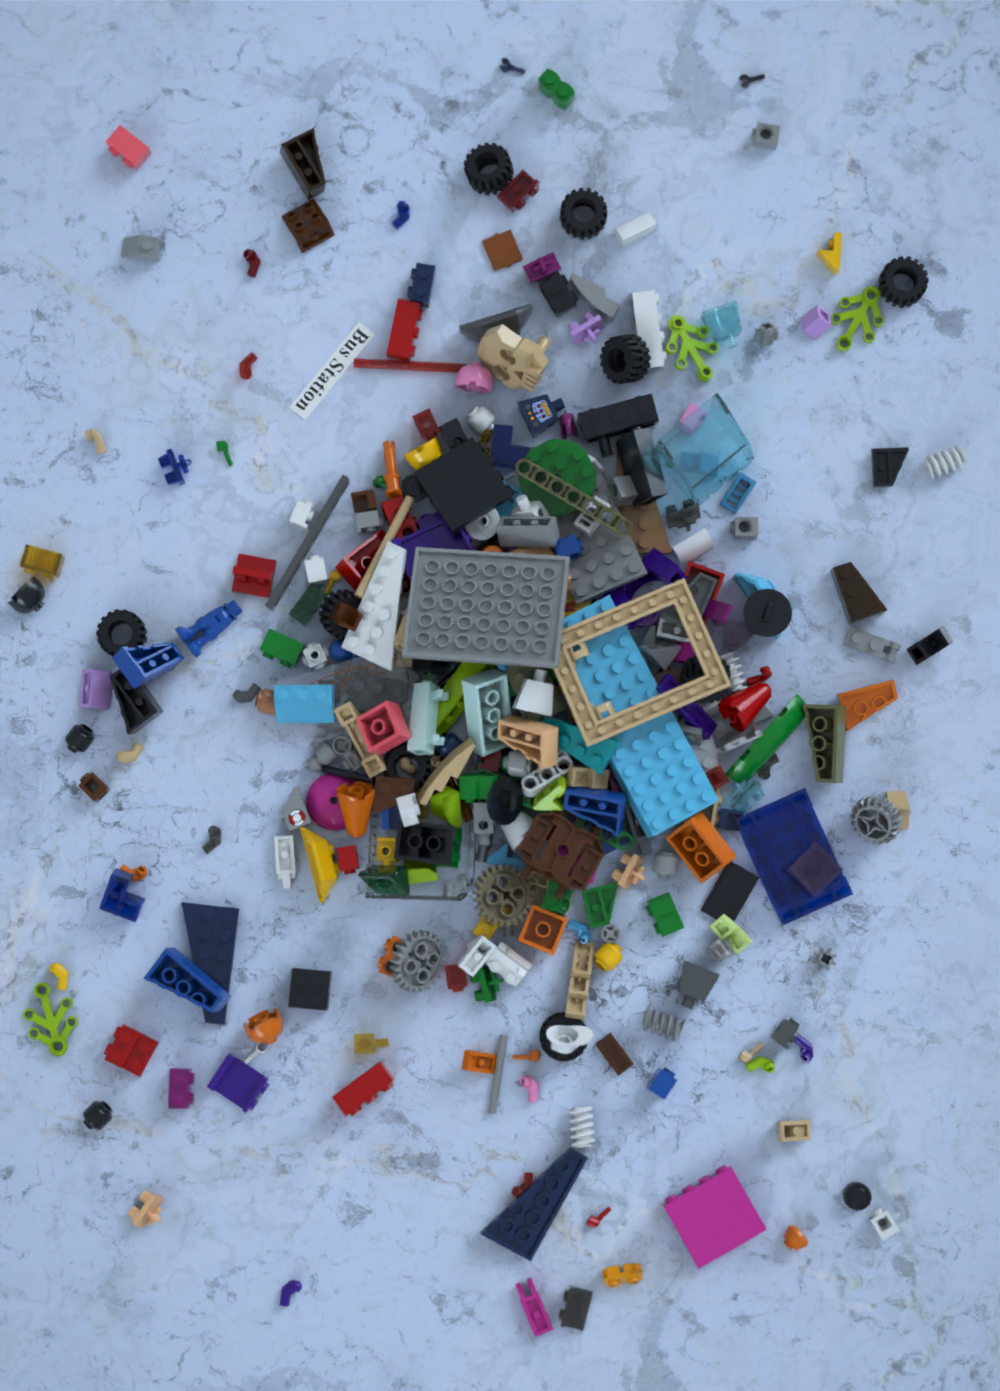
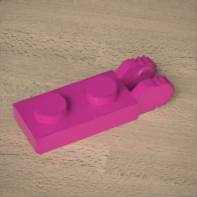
M529 1278L527 1279V1284L532 1291L531 1295L525 1297L524 1289L520 1282L516 1284V1287L521 1297V1304L536 1337L553 1330L539 1292L536 1291L532 1279Z

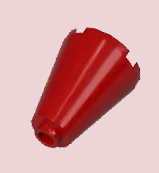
M758 682L721 699L718 703L719 711L724 719L728 718L732 722L729 725L733 729L743 732L771 698L772 690L767 683Z

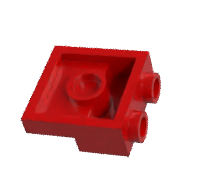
M123 1024L122 1027L118 1026L115 1030L113 1037L116 1039L113 1044H108L104 1051L106 1055L105 1060L141 1077L159 1042Z

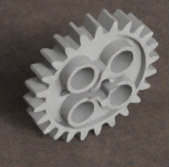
M421 929L418 932L413 930L412 935L407 933L406 939H400L401 945H395L398 950L392 951L395 958L390 959L394 963L390 969L394 971L391 976L396 978L394 982L399 984L398 987L408 992L417 993L418 991L424 992V988L430 989V983L436 984L434 979L435 977L440 978L439 971H444L441 965L446 963V961L442 960L446 954L441 952L445 946L440 945L442 940L437 939V935ZM408 953H409L411 956L416 957V960H414V959H412L411 957H409V956H408ZM420 963L425 964L428 967V970L427 968L421 966Z

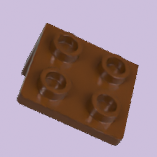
M314 199L282 215L284 223L292 233L302 253L335 235L328 219Z

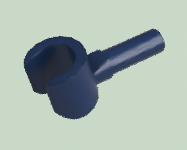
M507 58L501 59L504 64H507L505 67L499 66L502 72L511 70L525 74L526 70L511 65Z

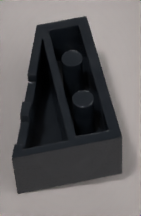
M120 669L110 676L116 699L120 705V712L124 718L127 734H135L164 712L145 684L134 689Z

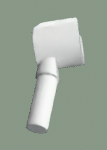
M258 1043L256 1049L244 1062L248 1064L258 1054H264L267 1048L264 1051H259L258 1046L262 1043Z

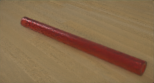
M354 358L353 366L354 368L458 373L467 364Z

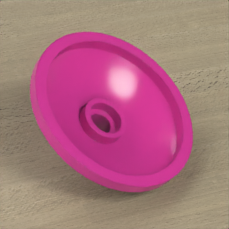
M332 774L323 775L315 780L310 786L306 797V807L311 819L317 825L327 830L337 831L346 829L339 801L336 804H331V799L333 797L337 798L336 789L338 786L344 783H348V786L354 785L356 781Z

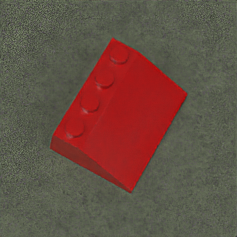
M382 529L345 556L335 567L355 592L386 535ZM406 572L403 573V589L400 600L402 597L409 598L411 582Z

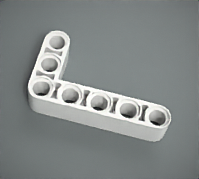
M516 709L520 717L526 718L523 710ZM558 747V762L556 765L544 770L538 768L523 777L522 792L525 796L534 797L560 775L568 778L569 768L566 770L559 768L562 764L568 767L572 766V760L565 751ZM544 774H550L552 777L550 779H544L542 776ZM528 783L535 785L532 789H528L525 786Z

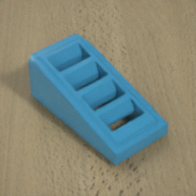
M740 472L720 502V505L736 514L755 486L756 481ZM740 479L748 483L750 486L747 488L746 486L741 484L739 482ZM736 485L746 492L742 494L741 492L736 490ZM733 492L739 497H741L740 501L731 496L730 494ZM730 499L731 501L735 502L737 506H732L731 504L726 502V500Z

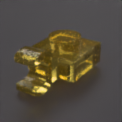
M374 1033L354 1034L355 1054L375 1053V1047H388L389 1039H374Z

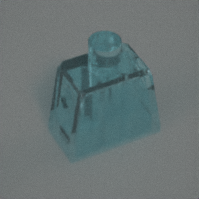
M736 301L702 312L701 319L709 329V333L715 343L724 340L727 350L738 346L735 336L740 335L742 329Z

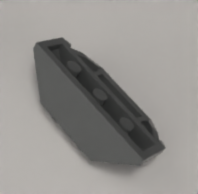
M532 304L459 325L460 334L480 343L488 329L503 324L517 335H520L532 313Z

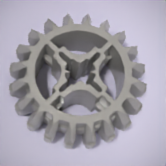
M874 794L869 797L864 796L852 808L850 818L853 820L850 825L855 826L854 831L859 832V837H865V842L871 840L872 845L877 842L879 846L883 843L887 844L894 840L901 831L902 821L900 819L902 814L897 813L899 808H894V802L889 803L888 797L882 799L881 795L875 797Z

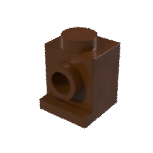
M93 772L90 774L86 773L80 779L81 783L78 785L96 803L111 790ZM93 783L97 784L96 790L91 789Z

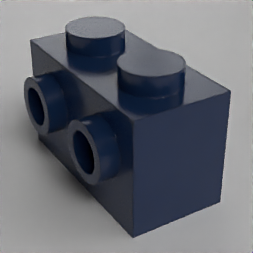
M416 263V268H412L410 279L413 280V284L408 287L407 297L412 302L420 303L421 307L429 308L436 274L435 266Z

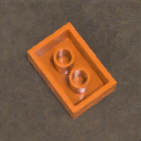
M699 811L665 838L701 884L737 857L702 811Z

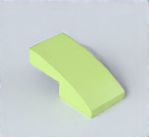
M725 914L710 925V928L721 941L726 939L736 954L753 942Z

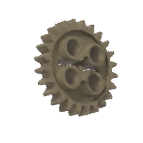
M498 864L495 868L491 866L488 868L489 871H482L483 876L477 877L480 883H474V886L478 888L476 891H472L473 894L477 895V898H474L472 901L478 902L474 909H480L481 911L478 916L485 915L484 922L491 920V926L497 924L498 928L503 927V925L507 928L511 924L513 926L518 925L517 921H524L523 916L529 915L526 909L532 908L528 904L529 901L534 900L529 897V894L533 893V890H528L531 883H525L524 877L520 878L522 871L515 872V866L510 868L508 864L503 865V867L501 864ZM499 878L503 880L502 887L498 883ZM514 890L518 893L517 899L513 895ZM489 893H490V894L492 895V897H493V901H492V902H490V901L488 900V894H489ZM503 905L508 909L507 914L503 912Z

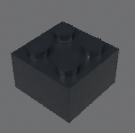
M292 968L288 1007L327 1011L329 1009L332 971Z

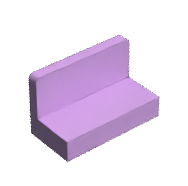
M85 669L82 671L80 708L110 709L112 686L110 676L113 674L111 671Z

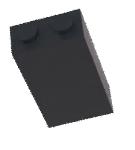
M641 426L631 429L630 433L621 435L622 438L615 443L624 475H630L638 493V496L632 502L633 507L650 505L668 494L650 428L642 429Z

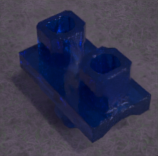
M172 449L166 450L167 454L159 457L158 460L162 469L172 465L173 471L164 474L167 484H185L180 469H183L184 474L189 473L188 466L192 464L191 459L185 460L184 455L181 454L178 456L180 462H177Z

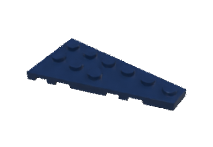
M181 902L193 963L229 993L240 909ZM228 1002L219 1012L212 1013L202 1008L205 1023L225 1025Z
M570 1147L495 1217L480 1234L531 1261L588 1157Z

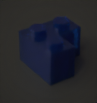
M494 424L490 457L497 467L515 469L517 461L524 459L530 451V447L512 445L513 426Z
M115 868L110 876L99 908L100 910L133 922L138 920L146 898L128 892L134 874Z

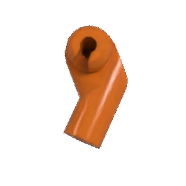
M123 864L118 870L121 875L132 882L144 879L147 876V869L144 866L131 870Z

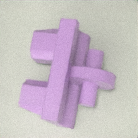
M590 311L583 316L584 324L579 325L577 321H574L568 325L572 341L575 345L582 341L586 343L589 340L595 344L597 342L596 336L601 334L600 330L604 328L599 314L594 315Z

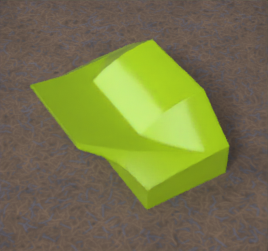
M445 786L442 792L431 796V813L440 817L451 826H455L457 829L462 826L460 792Z
M404 860L402 867L398 871L399 885L438 880L437 868L430 866V863Z

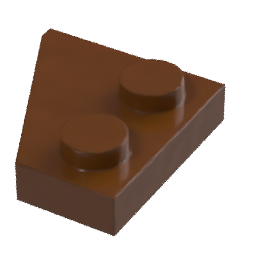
M376 775L373 813L398 805L396 798L414 793L415 778Z

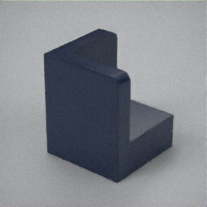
M719 809L717 828L740 831L744 811Z

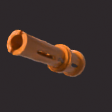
M389 440L383 442L386 468L384 482H386L387 488L385 496L395 498L402 495L399 484L401 476L397 473L395 442L391 441L390 445Z

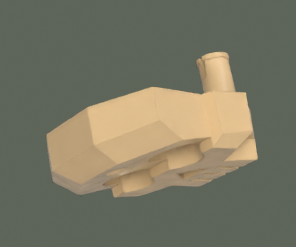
M502 324L486 331L480 341L477 355L481 363H483V367L492 373L493 378L502 380L503 385L514 390L525 388L533 393L541 381L549 361L544 353L550 346L551 340L546 336H541L536 344L526 337L521 338Z

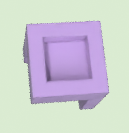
M818 305L801 317L802 330L814 339H817L832 327L830 314Z

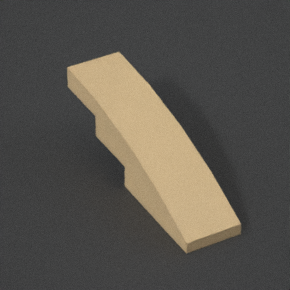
M468 738L436 767L417 795L420 804L426 806L434 790L442 792L450 776L458 779L475 747L473 739Z
M575 941L565 1017L580 1020L585 1018L595 943L581 944L579 941Z

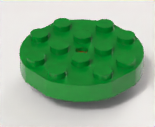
M564 439L547 440L531 449L525 456V459L532 461L553 475H560L563 481L590 497L593 495L596 486V470L586 451L576 443ZM528 463L521 464L520 471L522 473L528 472L530 465ZM539 473L536 476L537 482H544L546 474ZM519 475L520 488L527 495L528 500L541 501L550 516H567L577 510ZM557 482L553 485L554 492L559 493L562 491V483ZM576 492L571 493L569 496L570 502H577L579 494Z

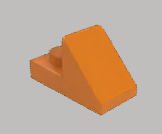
M465 1050L461 1069L494 1074L497 1055Z

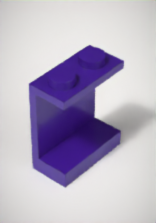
M229 1053L207 1087L212 1091L215 1090L242 1108V1111L246 1113L248 1110L252 1111L258 1103L256 1098L259 1093L264 1094L269 1086L267 1084L269 1079Z

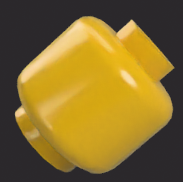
M604 943L594 954L595 965L604 972L606 970L613 971L623 959L622 949L616 943Z

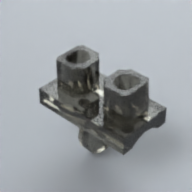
M688 499L682 502L684 508L677 511L675 505L667 506L666 523L668 529L677 526L678 529L685 527L687 532L691 531L690 525L696 523L695 519L701 518L699 505H695L692 499Z

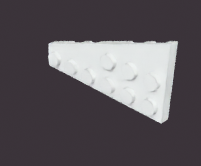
M388 541L358 607L363 617L355 632L348 630L341 648L393 671V659L396 652L393 642L399 625L400 597L403 589L402 579L405 572L407 550Z

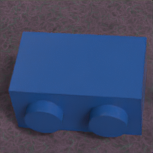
M665 1067L663 1070L658 1068L646 1088L665 1100L677 1082V1079L674 1078L676 1074Z

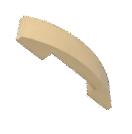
M349 701L334 709L333 711L341 726H345L362 758L361 764L369 779L387 770L382 755L368 752L356 718L361 716L353 703Z

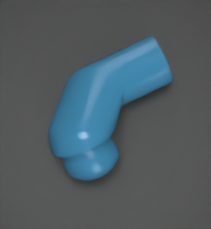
M570 919L567 928L576 931L581 944H587L591 938L587 925Z

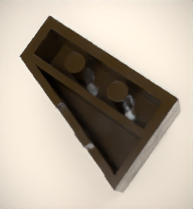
M314 128L282 143L280 148L282 158L307 200L323 193L326 185Z
M852 562L833 567L830 570L848 625L887 611V608Z

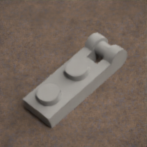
M852 626L844 642V645L890 663H895L897 658L895 655L901 647L896 642L886 640ZM884 647L890 648L888 654L883 653Z

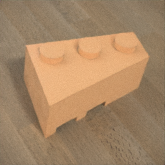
M510 715L498 720L499 740L515 751L519 750L525 754L526 759L535 761L542 770L557 764V726L517 715Z

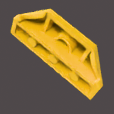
M301 827L300 831L319 902L323 903L338 880L337 874H340L338 862L334 863L333 855H336L334 846L329 844L326 839L305 827Z

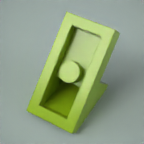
M560 775L536 795L533 801V809L562 811L564 800L561 796L566 791L567 779Z

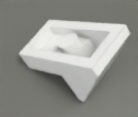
M483 935L466 944L468 950L457 963L461 969L474 977L497 948L495 944Z

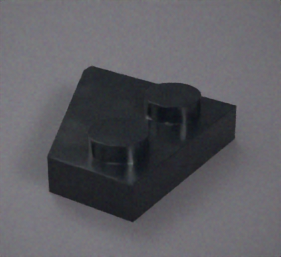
M909 447L877 448L871 450L873 488L892 487Z

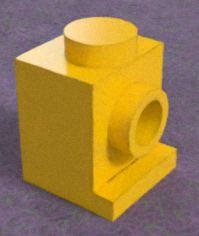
M377 837L376 861H382L381 865L393 866V862H399V859L394 858L396 838ZM385 848L389 849V853L387 855H385Z

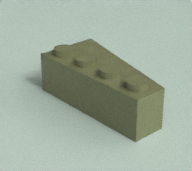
M802 704L806 716V728L809 731V744L813 753L812 760L816 781L843 783L846 706Z

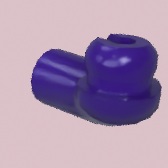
M798 1034L793 1042L801 1048V1061L809 1063L813 1059V1045Z

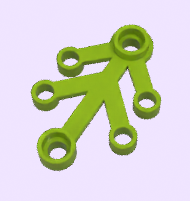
M868 286L864 288L860 295L849 298L842 297L840 299L839 306L842 309H848L851 304L863 303L858 309L840 314L833 313L831 315V323L833 325H839L841 321L854 318L845 335L837 339L836 347L838 350L844 352L850 349L852 345L851 338L860 322L864 331V342L870 344L874 341L875 334L871 330L866 313L869 306L874 316L872 320L873 326L881 327L884 323V318L881 316L877 304L881 295L876 287ZM872 293L874 298H868L867 294ZM843 300L848 301L847 306H844L842 304ZM834 316L839 318L838 322L833 321ZM879 318L881 320V324H877L875 322V319ZM870 334L872 340L866 339V335ZM840 342H846L847 346L842 347Z
M680 315L672 316L668 321L671 335L668 344L665 346V351L668 354H674L677 351L676 341L679 335L682 345L678 359L674 364L675 368L679 371L685 369L687 366L686 357L689 352L699 369L696 373L698 380L708 382L713 376V371L704 364L696 348L714 355L719 349L717 343L710 342L708 344L690 338L687 332L696 334L699 338L704 339L708 336L709 329L706 326L696 327L687 324L686 320ZM675 322H679L681 326H677ZM700 330H704L706 334H701ZM669 345L673 346L674 350H670ZM713 346L715 351L710 350L709 347ZM678 362H682L683 367L679 366ZM703 370H706L709 375H705Z
M38 983L34 987V994L41 998L46 1019L37 1015L33 1009H26L23 1017L50 1030L51 1038L42 1034L41 1030L37 1027L31 1028L28 1035L31 1039H37L48 1045L52 1055L62 1056L68 1050L66 1040L69 1034L78 1025V1019L75 1016L68 1017L66 1019V1026L59 1035L58 1026L67 1010L73 1006V1000L68 997L63 998L60 1003L61 1006L54 1017L48 996L51 992L50 986L47 983ZM41 987L46 988L45 994L40 993ZM65 1000L70 1001L69 1007L64 1006ZM28 1011H31L33 1013V1016L31 1018H28L26 1016V1013ZM71 1018L75 1020V1025L73 1026L69 1024ZM34 1029L38 1031L36 1037H33L31 1034ZM57 1043H61L62 1048L60 1050H57L55 1048V1045Z

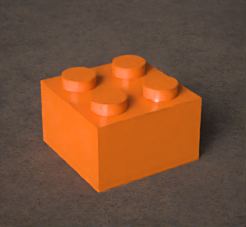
M532 904L517 942L553 956L568 919Z

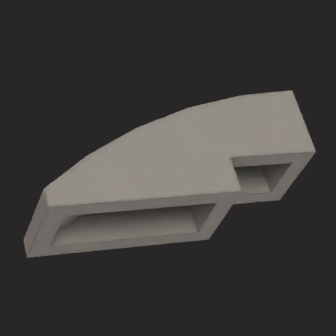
M572 273L570 282L582 300L599 315L613 322L620 304L604 297L606 289Z

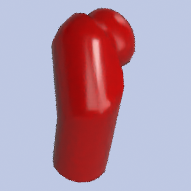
M761 667V674L747 678L748 687L758 682L764 683L772 676L770 667Z

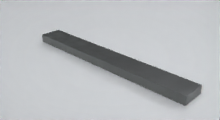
M342 475L271 594L265 605L269 610L274 611L348 487L350 481L347 476Z

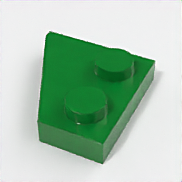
M618 882L581 891L590 929L610 924Z

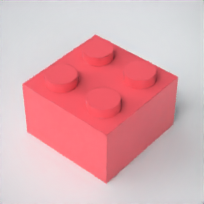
M386 700L356 718L369 753L382 755L412 738L398 703Z

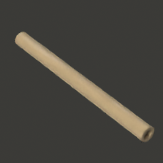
M406 495L354 594L356 597L363 598L387 542H391L395 538L414 502L412 497Z

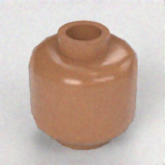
M264 688L261 692L257 693L255 707L258 708L260 713L276 715L274 690Z

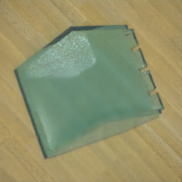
M718 393L713 395L658 440L655 447L660 466L695 505H701L710 497V494L713 495L723 487L725 481L728 483L739 474V470L742 471L751 464L754 458L750 443Z

